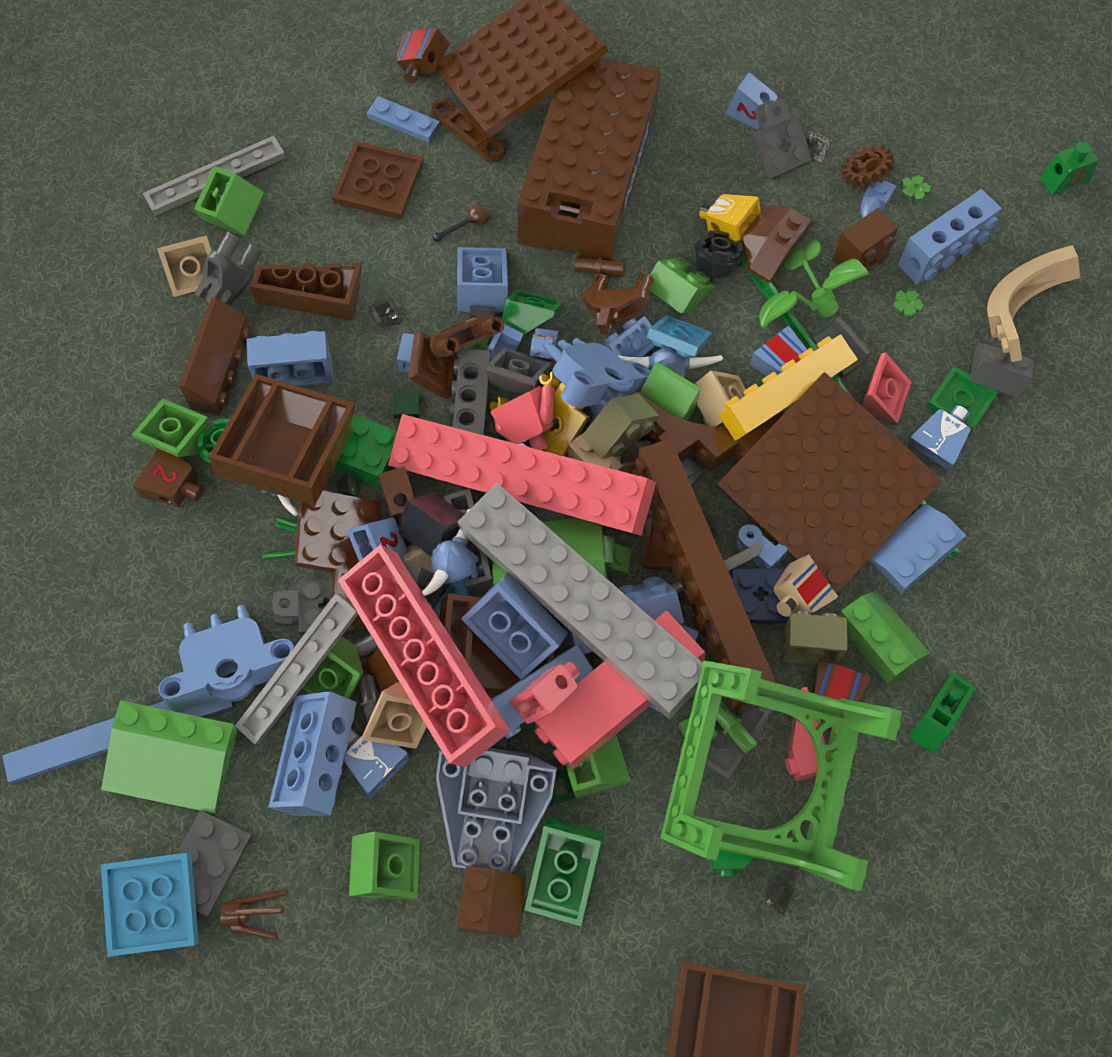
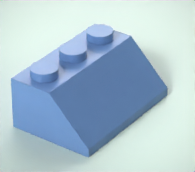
M924 504L894 531L869 560L901 594H904L963 543L966 535L948 516Z
M509 572L461 618L521 680L557 649L568 634Z

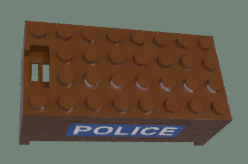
M599 58L555 90L517 203L518 244L548 251L551 246L580 253V257L597 259L598 257H603V260H613L650 129L656 116L661 71ZM562 201H566L574 204L581 205L580 209L574 207L561 205ZM559 210L576 213L578 217L573 218L558 213Z

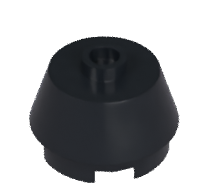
M711 230L706 236L701 234L699 240L695 243L697 268L702 273L711 277L722 278L730 275L743 257L741 241L735 242L729 239V233Z

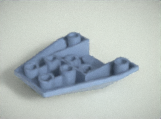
M489 748L468 766L462 767L449 764L440 749L436 783L453 867L466 869V866L495 869L512 874L552 799L557 768L531 754Z

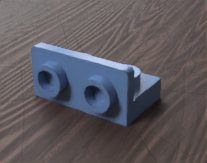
M645 316L637 320L632 318L622 325L624 328L619 334L614 332L604 340L606 343L605 347L609 348L617 356L642 357L656 346L652 343L653 340L647 338L652 325Z

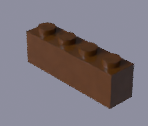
M331 263L325 267H315L314 264H304V267L261 265L257 266L250 287L256 303L352 321L359 299L362 264L352 263V266H340V263Z

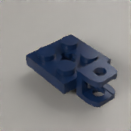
M732 569L731 579L750 623L787 622L789 616H782L777 610V604L780 600L773 590L785 569ZM757 590H762L763 593L767 594L762 602L758 601V597L753 596V593H757Z

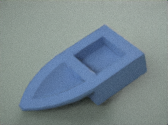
M884 180L882 183L875 182L874 187L869 185L861 202L862 218L877 208L882 211L893 194L896 185Z

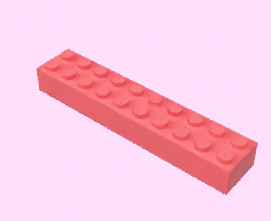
M403 414L388 463L389 466L395 468L405 467V470L485 493L498 483L518 502L640 536L643 532L656 482L645 477Z

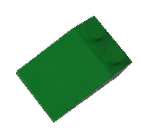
M549 817L543 827L524 911L582 926L605 832Z

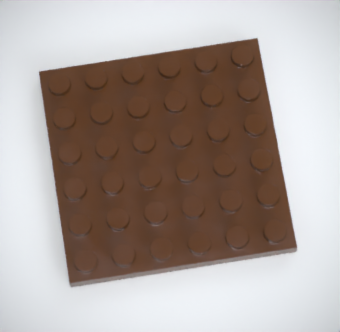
M520 0L507 12L499 15L492 23L478 30L470 39L459 44L451 53L443 56L436 70L487 136L491 138L609 51L598 36L563 0Z
M823 372L720 480L716 487L777 544L780 543L788 547L787 553L795 561L809 554L837 594L942 480L826 372Z

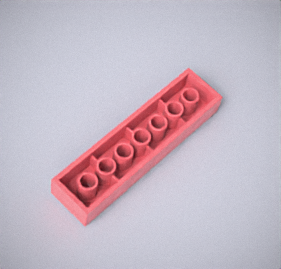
M380 544L338 579L449 764L462 767L468 766L510 732L507 724L396 552Z

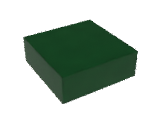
M419 391L394 392V418H401L402 414L420 418Z

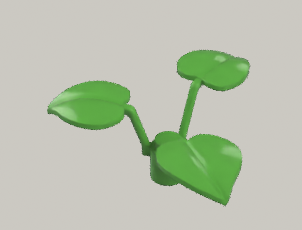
M812 240L804 245L803 248L794 251L784 263L787 270L796 269L803 264L817 289L812 294V302L796 291L790 294L788 291H782L771 297L763 305L760 311L761 326L765 328L769 322L790 310L798 299L810 306L812 311L817 309L823 318L830 317L839 309L832 289L862 276L869 275V272L859 260L850 259L836 266L830 272L829 277L825 279L823 288H821L807 261L818 256L821 251L819 241Z

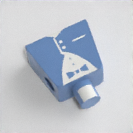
M956 405L950 414L939 409L911 436L908 445L950 471L971 430L970 427L963 423L969 412L959 405Z
M351 728L348 738V750L345 752L343 761L366 794L372 799L410 759L408 753L400 747L364 741Z

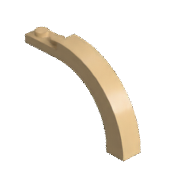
M1073 245L1046 253L1024 263L1002 279L991 293L987 306L992 338L998 337L1001 340L1003 353L1009 354L1011 362L1022 360L1020 341L1013 323V318L1019 308L1030 298L1050 287L1080 278L1078 256Z

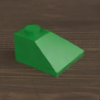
M516 289L505 301L502 320L505 325L526 334L552 318L562 307L563 301Z

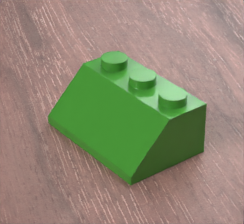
M877 590L861 596L839 614V617L847 618V636L888 685L930 654Z

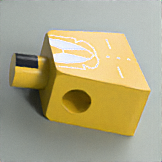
M723 194L713 206L703 204L699 210V217L706 220L708 232L711 230L729 233V239L735 242L740 240L742 243V234L761 212L759 197Z

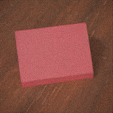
M881 353L861 406L873 417L898 424L912 382L887 353Z

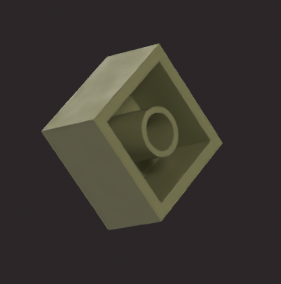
M639 393L611 398L582 435V438L602 459L612 456L617 457L625 453L630 454L639 446L638 441L641 437L648 434L655 425L653 423L659 415Z
M797 611L794 614H790L782 629L781 662L816 665L819 659L838 664L847 651V618L839 617L837 614L826 613L818 616L811 615L807 611Z

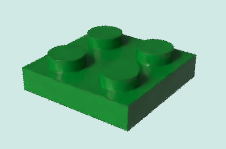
M953 366L926 407L934 412L941 409L950 414L956 405L962 406L969 412L963 423L970 427L969 433H971L998 394V391L971 382L969 374Z

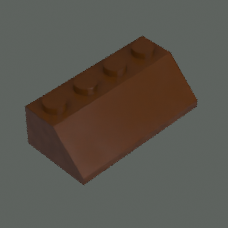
M211 297L179 387L190 409L220 415L222 408L228 405V391L230 386L236 382V369L238 363L241 364L244 360V346L247 339L252 337V328L249 326L246 316L214 297Z

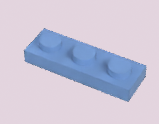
M379 96L367 112V118L430 143L440 127V121Z

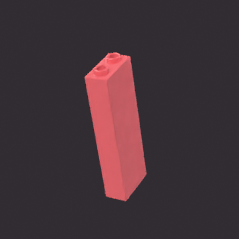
M665 611L654 620L701 662L705 661V651L668 611ZM605 661L578 682L577 689L550 714L535 720V724L538 727L534 730L544 744L549 741L556 750L552 753L563 766L568 763L572 769H575L652 705Z

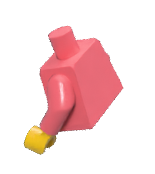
M552 371L550 372V379L545 374L539 377V381L544 387L538 386L511 401L498 397V403H490V409L492 410L490 412L494 417L497 433L514 444H520L528 440L530 446L534 449L543 450L548 447L542 433L553 427L554 388L560 382Z

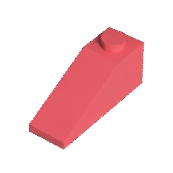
M807 687L801 688V690L809 692ZM793 718L786 766L789 774H794L797 782L816 777L817 757L814 744L807 730L799 721ZM814 720L813 726L816 729L819 723ZM822 734V736H821V742H822L823 744H826V743H825V740H824V737H823V734Z

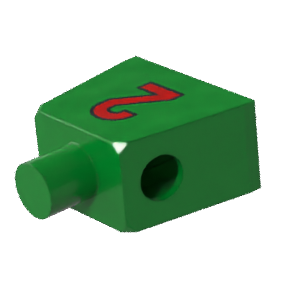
M1078 142L1075 147L1056 154L1040 176V179L1051 195L1058 194L1090 182L1098 164V159L1088 143Z

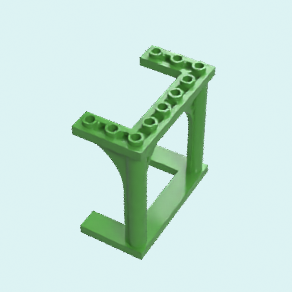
M703 661L660 838L707 859L717 861L719 850L798 866L802 870L849 889L861 891L866 877L868 861L832 848L834 838L837 835L840 812L844 805V795L850 778L854 752L857 748L858 734L863 733L895 741L900 727L902 711L839 698V700L760 679L761 671ZM722 696L788 714L799 721L810 735L817 757L815 785L806 805L786 824L772 829L760 830L693 815ZM814 720L819 723L816 729L813 726ZM832 727L829 743L823 744L821 742L823 732ZM804 820L810 823L806 839L800 831L801 823ZM792 830L793 837H786L788 832Z

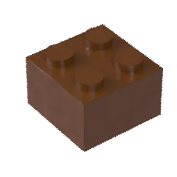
M879 208L875 209L842 232L832 261L838 266L847 260L857 259L869 272L872 265L876 262L881 264L888 258L890 254L889 249L896 240L894 237L898 226Z

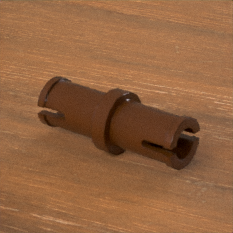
M576 256L575 272L620 277L624 275L625 261L603 260V257L593 259Z

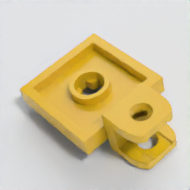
M561 382L554 392L553 420L558 419L560 426L553 431L548 429L542 435L548 445L544 450L565 457L568 452V444L578 437L590 417L581 411L584 407H573L562 399L561 394L566 385Z

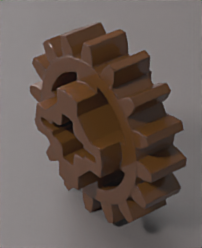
M872 145L870 148L864 146L861 152L854 151L853 157L848 156L846 158L847 162L842 164L843 169L841 171L847 185L852 184L853 188L860 185L861 189H864L866 185L874 187L877 181L882 183L883 177H890L889 171L895 169L893 165L895 161L890 149H884L883 145L875 148V145Z

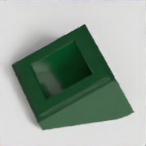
M568 771L556 773L552 799L547 808L576 798Z

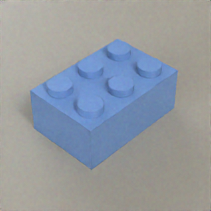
M309 331L302 334L285 333L281 336H257L247 339L248 368L252 378L255 374L295 386L333 383L332 356L325 331Z

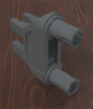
M226 231L217 250L210 252L204 263L203 278L195 295L204 299L207 291L210 290L206 302L210 303L211 297L220 299L222 296L221 301L230 305L235 296L250 283L254 276L252 269L263 251L249 243L240 261L232 262L230 258L239 242H241V239Z

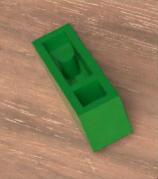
M951 672L915 725L909 738L933 754L951 732L976 687L954 672Z

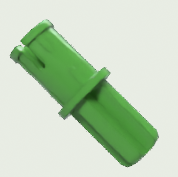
M721 700L716 721L724 729L723 733L725 735L729 734L743 752H750L757 745L756 741L741 725V718L737 719Z

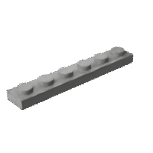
M272 136L144 192L143 195L154 216H157L200 197L213 166L243 178L285 159V153L275 136Z
M335 593L235 725L254 744L261 743L357 617L358 612L355 607L342 594Z

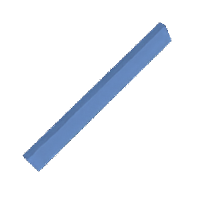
M215 699L183 711H178V713L208 718L234 709L232 702ZM164 701L150 706L171 711ZM115 718L2 755L8 782L13 784L108 752L111 729Z

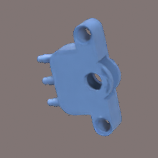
M579 338L573 340V345L560 340L558 346L563 352L548 341L543 344V348L557 361L552 370L554 375L566 385L561 397L573 407L581 408L597 404L606 406L611 398L640 392L651 372L646 366L637 362L625 363L613 351L601 344H586ZM604 392H606L610 397L604 396Z
M244 605L237 607L238 619L222 624L219 615L212 614L210 617L212 628L195 633L191 623H185L183 626L185 639L179 647L184 671L163 679L158 687V692L167 707L175 712L183 711L215 699L225 702L240 701L253 691L254 686L267 682L272 678L287 658L281 657L289 655L294 649L293 643L288 639H278L265 643L257 623L250 619ZM236 672L233 676L224 678L229 673Z

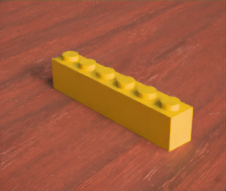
M840 334L834 339H831L830 336L826 337L816 344L819 348L816 351H813L812 347L799 355L801 359L799 362L795 363L792 359L780 367L782 373L779 375L775 371L762 379L764 383L762 386L758 387L755 383L743 391L745 397L739 400L735 396L724 404L726 409L719 413L718 416L736 441L798 400L823 372L833 377L858 359L843 336Z

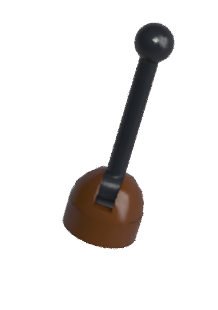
M477 204L469 210L467 219L441 233H434L433 240L440 242L442 237L468 223L473 225L486 223L488 221L486 212L480 204Z

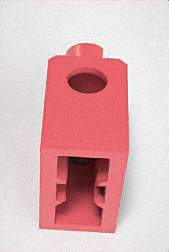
M567 662L565 665L558 664L537 677L512 698L510 703L527 724L548 715L577 689L578 686L574 679L579 676V670L572 662Z

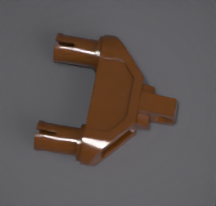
M648 273L639 274L636 286L631 290H605L609 283L608 277L603 274H596L594 276L591 287L584 292L582 300L587 309L596 317L597 327L600 329L601 335H610L616 323H625L641 314L647 308L650 301L648 293L654 282L652 275Z
M480 315L467 319L433 335L430 340L431 351L436 357L450 356L453 352L456 353L462 348L483 339H488L498 334V332L501 333L504 330V322L502 319L494 318L491 315Z

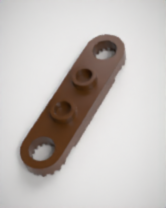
M439 98V100L433 102L432 115L434 119L440 121L441 125L486 161L498 162L503 159L505 146L502 140L500 141L494 135L489 138L476 120L461 107L456 106L452 100ZM443 107L449 109L445 114L443 112L441 114L438 110ZM496 147L499 151L490 154L487 149Z

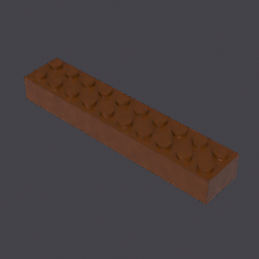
M671 439L640 448L632 474L656 482L649 507L653 514L652 523L657 533L660 532L664 540L662 547L665 555L671 557L674 564L672 567L674 577L677 582L681 581L684 601L688 607H692L695 614L693 616L695 627L699 632L702 631L705 638L704 648L707 655L713 657L715 663L761 671L760 679L776 683ZM726 697L729 707L731 709L734 708L736 715L760 707Z

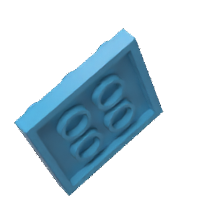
M191 852L101 864L107 957L199 944Z

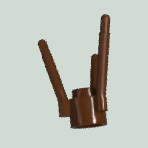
M274 891L246 898H234L233 902H223L220 913L221 925L231 926V932H244L264 938L276 939L277 934L245 926L243 923H248L250 915L281 914L284 912V909L282 907L249 908V905L246 904L285 896L288 894V891Z

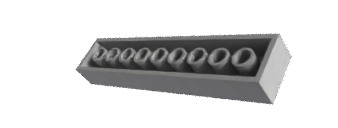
M498 483L457 522L462 534L506 573L509 572L531 596L669 720L697 690L703 663Z

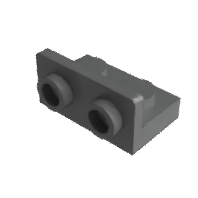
M838 317L834 320L832 327L815 336L812 340L816 345L828 336L831 339L840 334L843 336L858 359L838 373L843 379L866 364L870 351L867 344L854 334L851 326Z

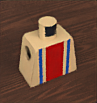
M809 554L790 563L773 588L774 593L780 600L777 604V610L785 617L797 611L813 613L838 597Z

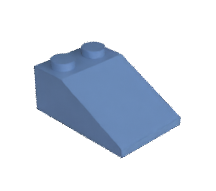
M458 247L457 311L467 313L475 311L503 312L508 295L506 248Z

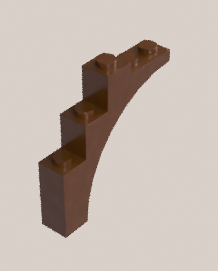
M639 391L635 393H639L659 415L653 423L655 425L654 428L647 435L655 439L656 443L671 439L680 461L694 454L697 460L710 471L732 456L739 462L784 414L783 411L776 414L735 441L726 427L707 426L689 422L656 406Z

